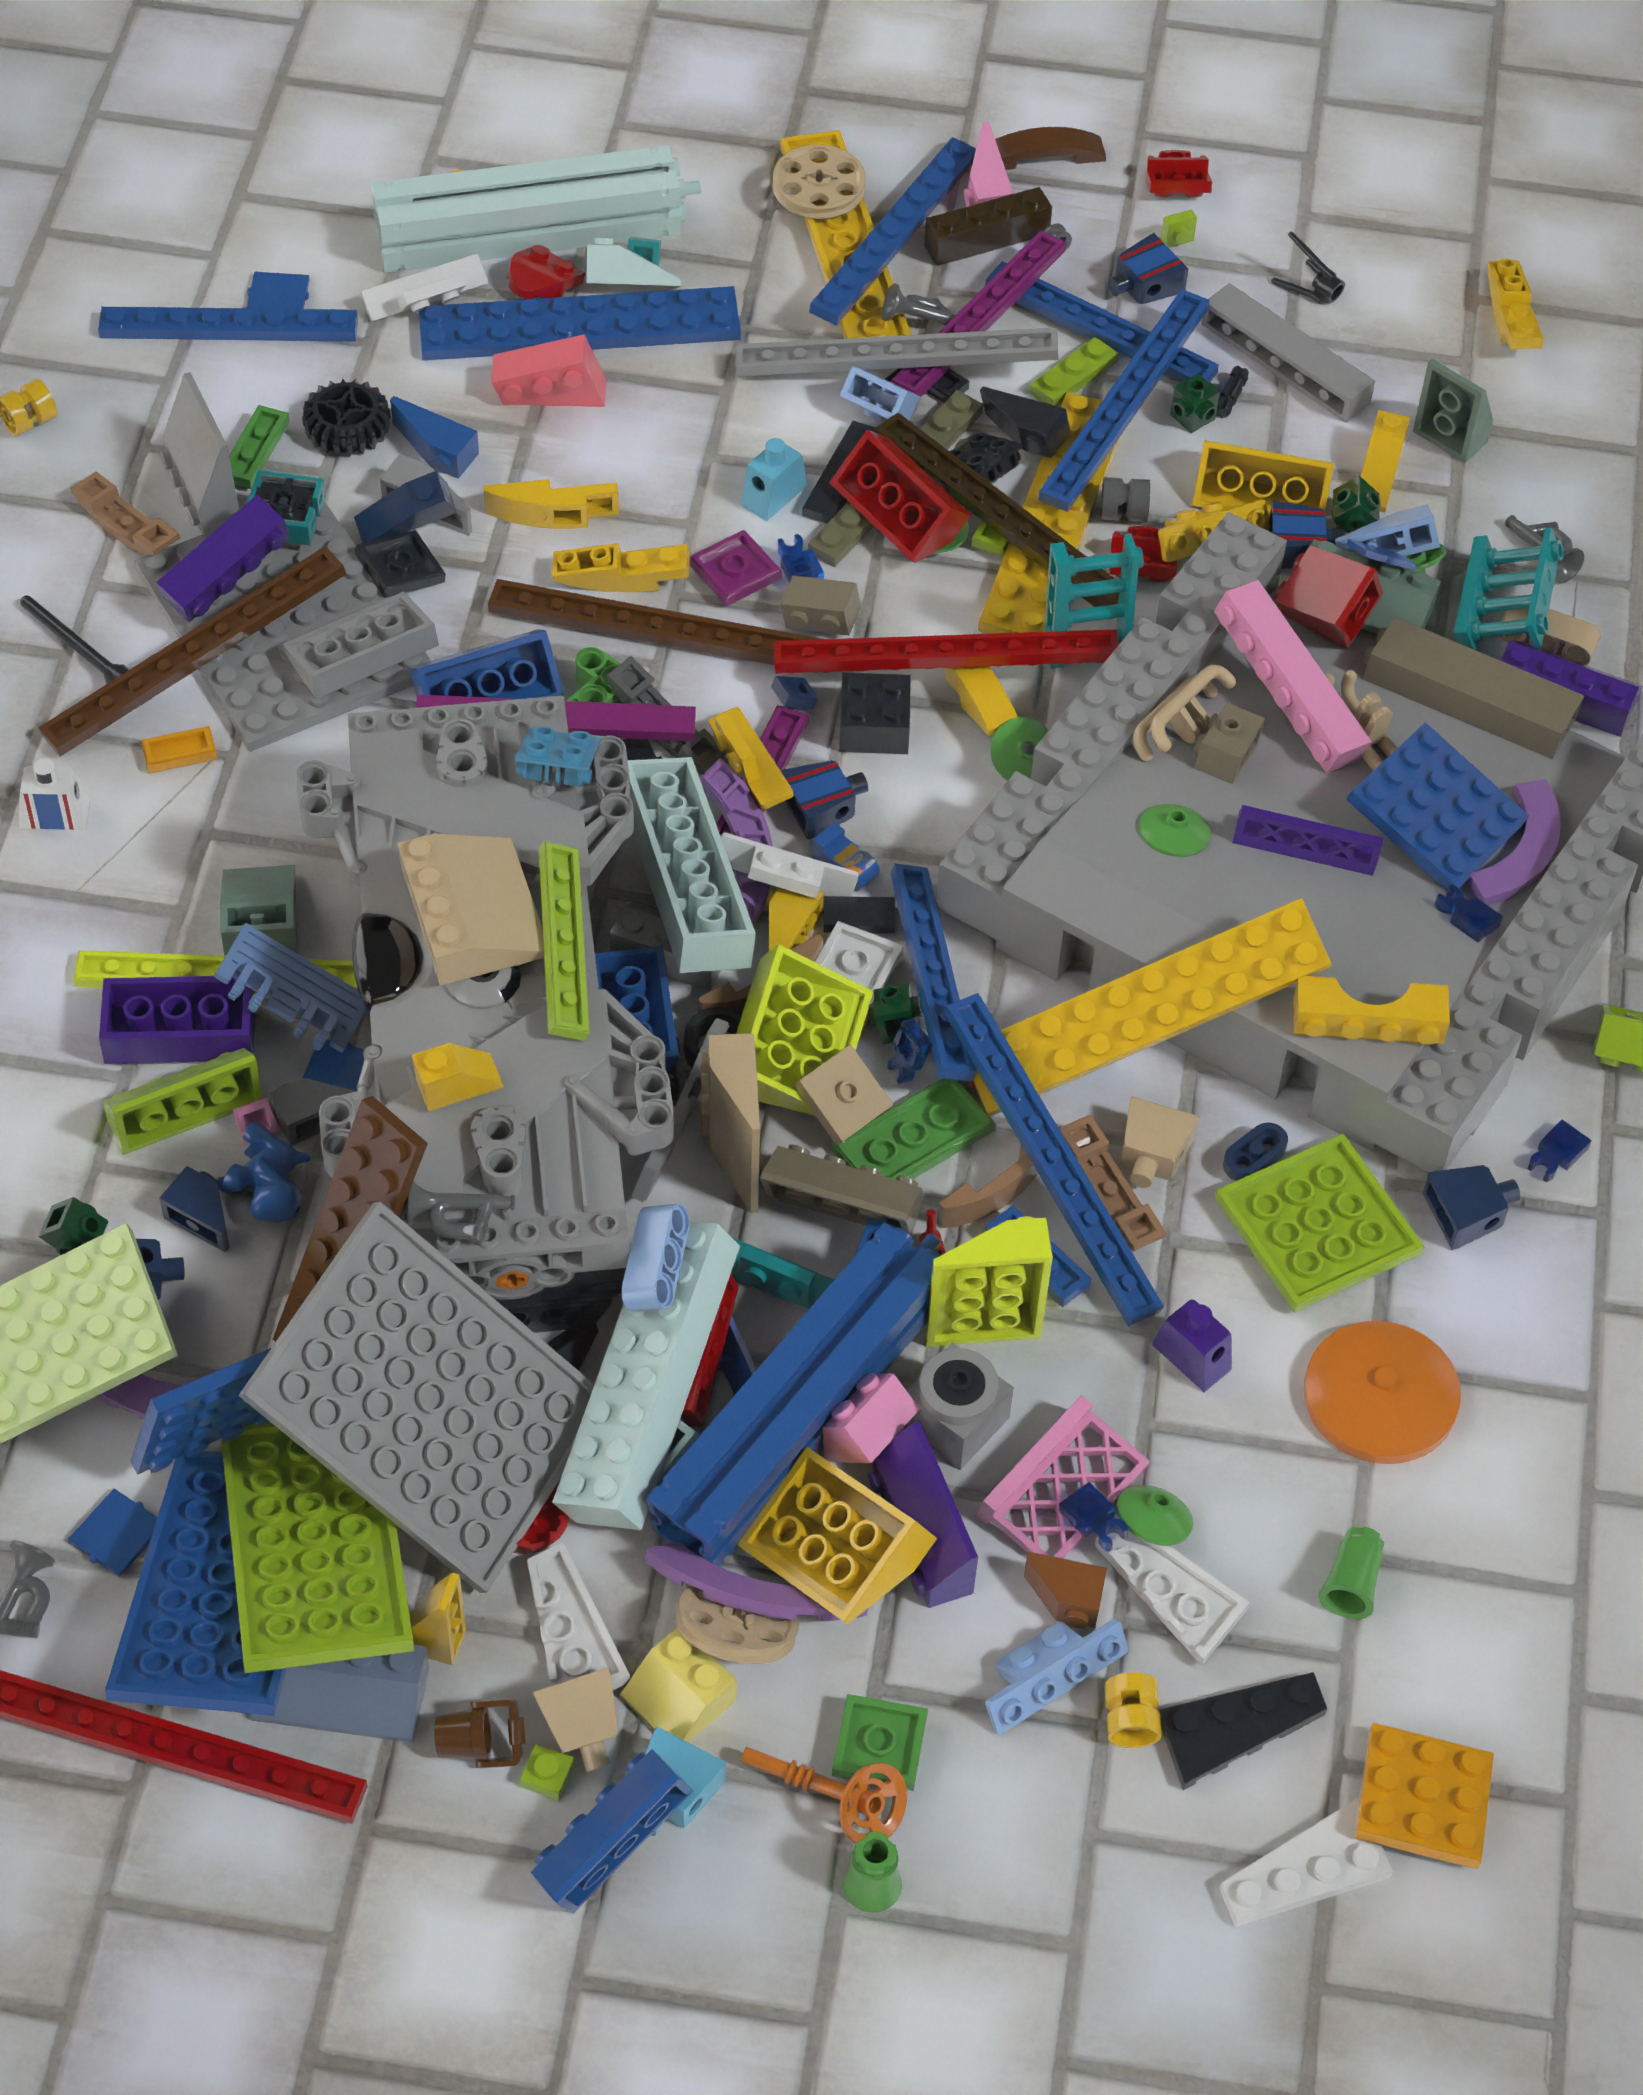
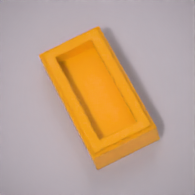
M210 726L141 740L149 774L217 760Z

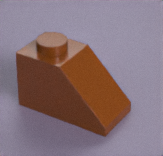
M1028 1551L1024 1578L1054 1619L1064 1622L1072 1628H1096L1107 1568Z

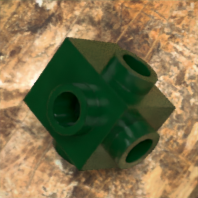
M1198 373L1187 380L1179 382L1174 387L1170 415L1190 433H1193L1216 419L1220 392L1212 383H1209Z
M1361 476L1333 490L1332 518L1338 527H1342L1350 533L1380 519L1379 507L1381 506L1379 493Z
M909 982L874 989V1005H869V1016L872 1026L878 1027L883 1045L919 1038L918 1018L923 1017L919 995L913 996Z
M71 1197L51 1206L38 1237L54 1247L59 1255H63L103 1235L109 1221L99 1215L93 1206L83 1203L75 1197Z

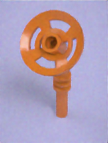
M747 1746L741 1757V1763L783 1778L784 1784L789 1785L793 1782V1787L798 1788L801 1785L802 1790L805 1792L808 1789H812L840 1800L839 1817L842 1830L856 1844L864 1839L868 1833L856 1832L851 1827L852 1823L862 1828H869V1832L884 1833L889 1838L903 1819L907 1805V1788L901 1773L891 1765L880 1762L868 1764L858 1770L846 1785L815 1773L814 1767H810L807 1770L806 1764L802 1763L800 1766H797V1761L795 1760L789 1763ZM871 1773H882L888 1781L884 1783L880 1779L869 1776ZM868 1784L876 1785L877 1789L874 1791L868 1789ZM892 1796L890 1811L882 1823L878 1817L884 1809L885 1797ZM862 1813L866 1815V1819L860 1820L857 1814Z

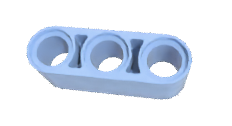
M679 1203L643 1207L640 1210L622 1284V1299L628 1310L665 1309L672 1305L690 1226L689 1215L684 1205Z

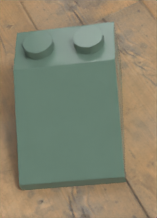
M1431 359L1427 364L1413 432L1466 463L1488 442L1493 417L1486 390Z

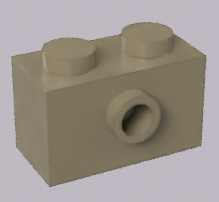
M792 576L780 603L786 628L848 636L861 609L856 583L802 576Z
M1226 703L1219 715L1216 713L1212 715L1207 726V734L1201 733L1196 741L1193 753L1198 754L1194 769L1234 784L1259 744L1265 718Z

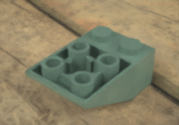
M295 865L223 869L220 898V932L225 956L245 923L298 954Z

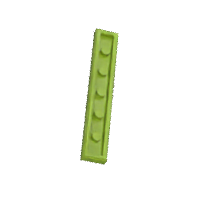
M543 841L539 847L548 1034L585 1041L590 1034L579 849Z

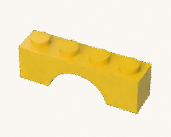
M1304 976L1298 978L1293 996L1294 1034H1306L1312 1037L1322 1035L1345 1037L1347 1039H1379L1386 1042L1408 1041L1420 1042L1426 1045L1434 1043L1444 1044L1450 1024L1449 986L1411 983L1406 993L1398 1000L1383 1005L1362 1003L1350 997L1341 988L1336 978Z

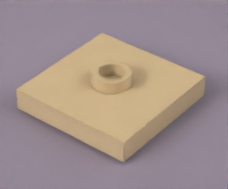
M851 1044L794 1084L836 1145L842 1143L893 1106Z

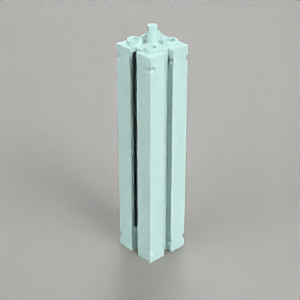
M667 145L659 146L656 149L643 148L396 179L389 183L384 181L372 182L371 185L375 209L376 234L381 249L384 272L388 273L396 272L398 269L411 270L435 267L473 254H478L480 260L512 257L515 253L534 245L545 246L551 252L587 247V244H594V238H613V243L628 242L630 237L652 239L659 238L662 235H681V222L686 221L685 206L681 202V198H685L686 195L701 193L699 181L684 182V179H678L680 176L678 158H672L670 147Z

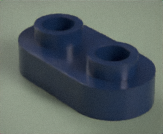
M1266 1122L1257 1125L1237 1140L1225 1152L1223 1169L1227 1176L1237 1181L1271 1166L1282 1158L1288 1144L1286 1131L1278 1124ZM1263 1144H1269L1273 1148H1266ZM1237 1164H1243L1246 1167H1239Z

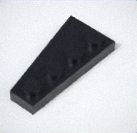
M1311 1672L1159 1709L1158 1712L1160 1713L1161 1729L1182 1789L1185 1790L1195 1785L1196 1781L1210 1773L1214 1775L1227 1768L1228 1764L1234 1760L1261 1750L1266 1743L1278 1737L1283 1738L1325 1716L1327 1706L1315 1674Z

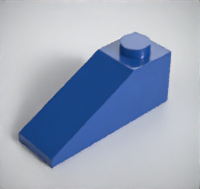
M396 396L390 399L392 423L432 468L459 479L479 455L477 430Z

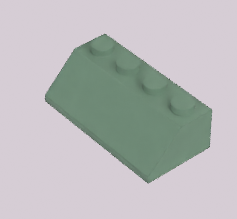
M1313 540L1312 546L1377 570L1383 595L1361 629L1378 634L1382 627L1388 628L1394 617L1423 629L1425 628L1432 614L1441 581L1433 579L1426 573H1415L1396 565L1364 557L1356 551L1351 552L1336 547V545L1328 541Z

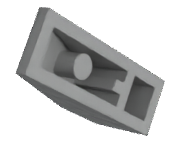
M399 454L380 478L382 498L402 484L431 473L434 470L429 464L419 459ZM449 487L457 513L434 522L469 536L472 532L471 510Z

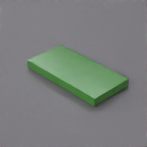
M942 1078L882 1113L842 1143L836 1145L833 1142L832 1151L838 1158L846 1161V1166L860 1169L861 1165L870 1166L882 1172L881 1176L896 1180L897 1176L915 1179L995 1131L996 1123L958 1080Z

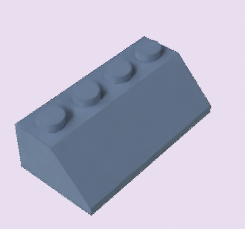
M414 1645V1651L287 1668L275 1715L250 1714L251 1721L413 1743L429 1672L427 1647Z

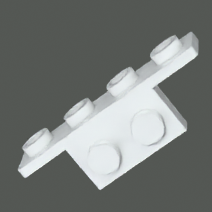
M473 254L363 290L361 297L370 320L375 322L408 310H412V313L419 312L429 307L430 303L439 300L442 303L453 301L460 297V293L486 285L488 279L479 255Z
M722 833L721 835L732 869L747 873L749 879L813 898H817L819 891L823 892L824 896L852 897L859 876L856 871L732 834Z

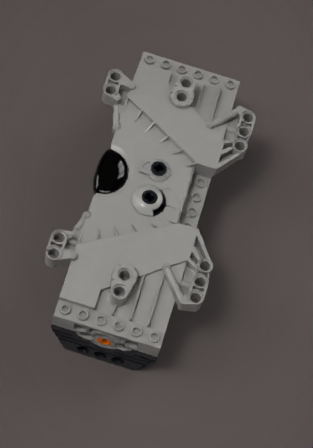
M564 695L347 713L351 772L316 760L307 761L297 769L298 804L303 832L312 838H336L340 846L339 850L348 866L351 882L360 886L362 915L358 917L354 927L352 962L359 996L365 1010L370 1012L372 1045L365 1048L363 1052L364 1064L357 1084L358 1091L329 1097L320 1105V1135L325 1170L333 1177L341 1156L336 1154L343 1151L361 1100L374 1096L428 1143L414 1178L416 1184L421 1188L434 1193L515 1195L514 1210L510 1208L492 1210L482 1244L471 1242L468 1239L440 1236L429 1224V1210L417 1215L407 1225L532 1332L566 1330L569 1327L596 1324L611 1305L612 1298L622 1294V1284L630 1254L618 1141L627 1147V1152L630 1155L636 1156L667 1147L672 1142L674 1136V1111L670 1080L665 1070V1045L659 1037L654 1036L606 989H599L587 886L592 885L622 842L629 838L634 830L633 802L630 798V777L626 746L616 736L591 735L601 737V742L589 768L592 770L590 784H583L582 787L564 784L565 768H563L560 784L555 782L556 767L552 766L550 782H545L544 780L545 765L542 781L523 779L522 775L516 774L517 761H515V756L529 728L547 726L555 731L568 733ZM433 833L511 838L542 927L539 847L543 841L579 849L590 1034L585 1041L548 1034L544 958L440 986L404 878L397 843ZM447 1043L491 1053L502 1080L503 1088L428 1112L416 1082L412 1054ZM403 1207L399 1218L405 1222ZM449 1209L445 1212L444 1217L446 1221L451 1223H472L476 1210Z

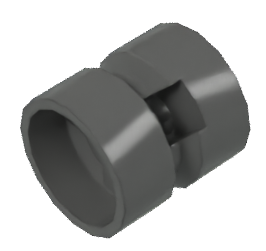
M1103 477L1100 509L1101 520L1119 521L1122 516H1126L1128 521L1147 522L1150 506V480L1131 479L1129 483H1124L1122 478Z

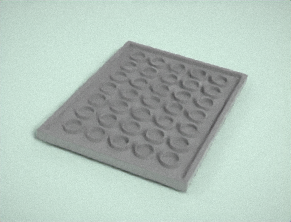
M325 501L320 517H316L317 526L311 546L284 543L278 550H272L262 559L261 564L256 570L250 573L247 572L237 581L232 591L217 598L203 616L196 617L190 623L162 597L156 582L207 537L199 535L163 549L154 556L148 555L134 561L136 571L178 638L192 631L324 546L344 565L345 576L198 669L249 752L413 686L408 668L431 661L426 652H423L318 699L312 694L293 667L283 649V643L387 599L383 597L355 555L356 547Z
M378 1201L372 1203L238 1396L453 1572L460 1574V1577L479 1593H487L518 1546L515 1543L525 1535L561 1479L594 1384L383 1203Z

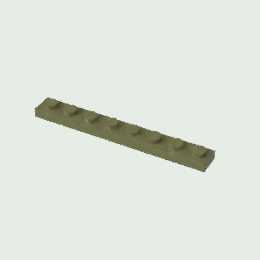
M956 390L920 429L948 450L983 413V403ZM848 502L808 543V553L836 567L874 525Z

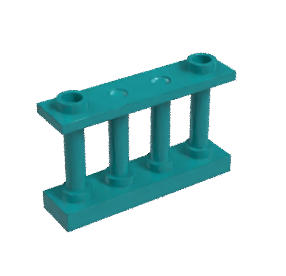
M1552 527L1545 528L1542 546L1497 551L1496 548L1491 547L1487 535L1474 537L1453 632L1457 643L1477 651L1478 642L1482 641L1483 637L1528 632L1534 649L1542 647L1544 634H1547L1549 631L1548 612L1558 561L1563 559L1562 543L1560 540H1556ZM1539 560L1537 570L1493 575L1494 568H1497L1498 564ZM1534 584L1532 594L1488 599V594L1493 591V588ZM1529 608L1527 619L1483 623L1484 616H1487L1490 612Z
M1124 534L1123 552L1082 558H1074L1073 555L1069 556L1064 542L1050 544L1044 632L1067 631V628H1071L1072 624L1117 618L1118 645L1123 641L1134 627L1138 568L1143 567L1141 547H1136L1131 534ZM1121 567V578L1072 585L1071 576H1075L1076 572ZM1119 593V601L1115 605L1070 610L1069 602H1073L1074 598ZM1050 664L1051 669L1062 668L1065 664Z

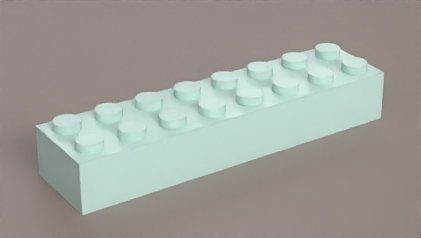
M692 757L628 760L630 798L633 802L634 815L633 836L679 973L751 968L756 933Z
M690 1222L675 1296L669 1308L630 1311L623 1304L552 1502L576 1523L642 1530L648 1513L646 1498L658 1484L740 1245L718 1223Z

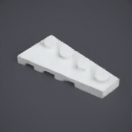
M1117 1514L1095 1539L1094 1546L1201 1666L1249 1608L1250 1602L1171 1546L1152 1544L1132 1534L1122 1524Z
M562 1541L527 1559L551 1686L608 1667L611 1673L613 1690L627 1684L631 1676L564 1542Z
M1360 1797L1221 1882L1219 1889L1235 1927L1391 1878L1393 1870L1382 1845L1354 1838Z

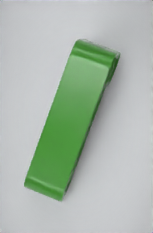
M587 647L580 650L575 658L576 683L580 689L566 701L622 703L606 679L607 675L621 663L596 647Z

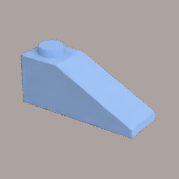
M1428 504L1395 512L1335 539L1336 547L1355 552V550L1346 545L1348 539L1394 551L1402 556L1440 547L1434 516Z

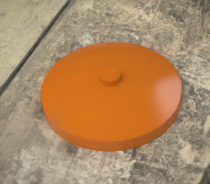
M1365 1321L1338 1329L1324 1339L1316 1348L1309 1361L1304 1379V1400L1308 1414L1318 1431L1339 1450L1368 1462L1397 1464L1409 1462L1427 1455L1447 1438L1458 1415L1461 1389L1456 1370L1450 1359L1436 1343L1424 1334L1397 1323Z

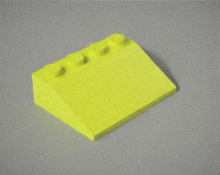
M780 944L761 957L736 1034L754 1033L758 1101L815 1115L794 1084L850 1044L856 1051L873 990Z
M1023 1216L1015 1220H1006L933 1259L925 1339L926 1347L950 1345L952 1342L958 1345L1041 1338L1053 1258L1046 1217L1033 1218Z

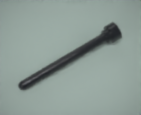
M25 595L20 599V605L102 672L106 684L130 670L124 664H112L31 596Z

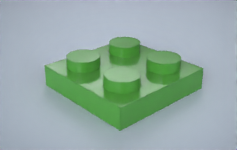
M847 1694L832 1776L851 1779L862 1767L880 1762L896 1768L901 1773L907 1790L914 1791L928 1708ZM871 1773L869 1776L880 1779L884 1783L888 1781L882 1773Z

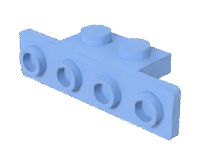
M1112 1619L1082 1638L1059 1621L995 1662L999 1675L1008 1681L1010 1685L985 1702L994 1731L999 1735L1005 1733L1127 1654L1129 1648L1121 1623L1116 1619Z

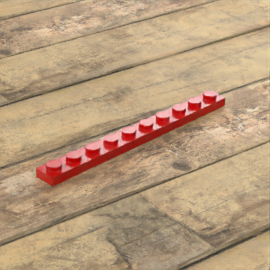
M1117 629L774 641L775 674L1105 663L1118 647Z
M0 1670V1718L350 1824H353L368 1787L367 1780Z

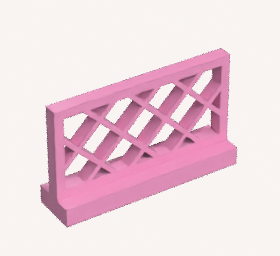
M1082 1395L983 1500L976 1513V1516L986 1525L990 1522L994 1523L1027 1553L1030 1551L1048 1555L1039 1547L1038 1535H1058L1060 1550L1054 1557L1064 1559L1115 1503L1120 1494L1134 1482L1150 1463L1147 1458L1090 1410L1093 1405ZM1090 1426L1102 1436L1103 1447H1083L1081 1433ZM1075 1441L1076 1447H1069ZM1104 1455L1106 1473H1086L1084 1456ZM1111 1455H1124L1136 1466L1130 1473H1113ZM1060 1456H1077L1079 1474H1059L1057 1459ZM1051 1467L1052 1474H1044ZM1107 1481L1108 1497L1104 1500H1089L1087 1482ZM1114 1481H1122V1482L1115 1488ZM1036 1482H1052L1054 1500H1034L1033 1485ZM1060 1482H1080L1082 1500H1062ZM1025 1494L1027 1495V1500L1019 1501ZM1055 1508L1057 1527H1037L1035 1509ZM1063 1508H1083V1525L1064 1527ZM1090 1508H1097L1091 1515ZM1011 1509H1028L1030 1527H1016L1005 1516ZM1065 1535H1073V1536L1066 1542V1536H1065Z

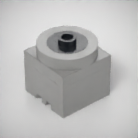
M952 1342L944 1351L935 1354L925 1363L920 1376L906 1390L920 1410L904 1428L906 1429L912 1423L920 1421L931 1448L934 1449L936 1447L942 1452V1457L961 1470L1010 1418L1014 1387L997 1375L993 1365L984 1356L975 1351L960 1348Z

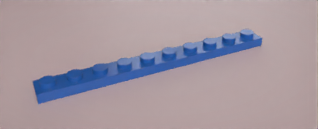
M951 137L810 304L809 313L837 326L973 164L976 148L964 141Z
M1183 289L1179 291L1040 489L1039 501L1069 512L1208 311L1209 299Z
M979 993L947 1005L944 1010L945 1016L1128 1327L1160 1313L1164 1305Z

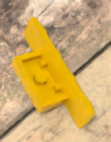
M1256 500L1239 506H1222L1221 501L1203 504V510L1196 512V509H1187L1176 512L1177 518L1164 521L1165 528L1158 531L1162 559L1164 562H1171L1193 555L1227 512L1269 531L1270 523L1266 501Z
M734 707L708 719L718 748L721 752L726 751L731 768L735 773H740L762 809H768L794 796L789 783L739 707Z

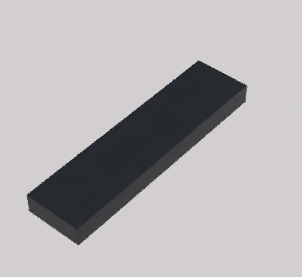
M854 420L851 422L802 508V516L828 523L843 508L847 499L829 482L866 430L875 432L876 427Z

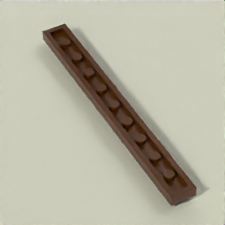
M324 546L40 726L39 730L42 736L61 757L345 576L344 565Z
M502 579L496 580L488 602L490 613L774 665V641L822 639Z

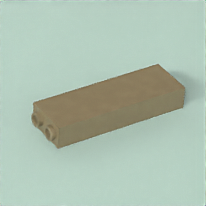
M1394 617L1388 628L1382 627L1375 640V647L1371 645L1368 647L1362 664L1366 665L1363 680L1550 759L1554 758L1576 721L1584 698L1582 694L1397 617Z

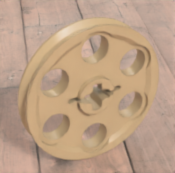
M808 145L791 150L778 160L773 170L772 186L777 201L790 212L806 218L828 219L850 212L861 202L865 193L866 175L859 160L847 151L828 145ZM823 158L826 161L823 163H815L812 161V159ZM788 168H796L800 171L797 173H788L785 170ZM850 169L853 172L850 174H842L839 172V170ZM789 189L798 190L800 193L790 195L787 194L785 191ZM842 190L852 191L853 194L845 196L841 195L838 192ZM816 200H821L826 202L827 204L823 206H816L812 204V202Z
M689 1586L681 1594L675 1616L677 1628L687 1641L709 1655L736 1663L764 1664L787 1656L795 1645L799 1629L798 1617L795 1620H788L738 1610L704 1598V1591L694 1586ZM700 1600L709 1601V1602H711V1603H705V1602H702V1601H700ZM769 1618H774V1619H777V1620H779V1621H773V1620H770ZM694 1621L704 1622L705 1624H699ZM763 1639H769V1640H772V1641H774V1642H767V1641H765V1640H763ZM724 1640L733 1641V1642H736L737 1644L729 1643V1642H726V1641H724Z

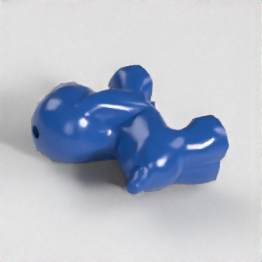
M252 1122L243 1134V1140L250 1143L244 1154L251 1158V1160L244 1166L236 1163L233 1164L223 1177H218L219 1190L228 1194L234 1191H241L243 1188L251 1191L253 1197L249 1210L256 1221H290L296 1217L300 1210L302 1193L293 1182L283 1177L291 1172L296 1165L310 1162V1155L296 1151L291 1145L277 1139L262 1124Z

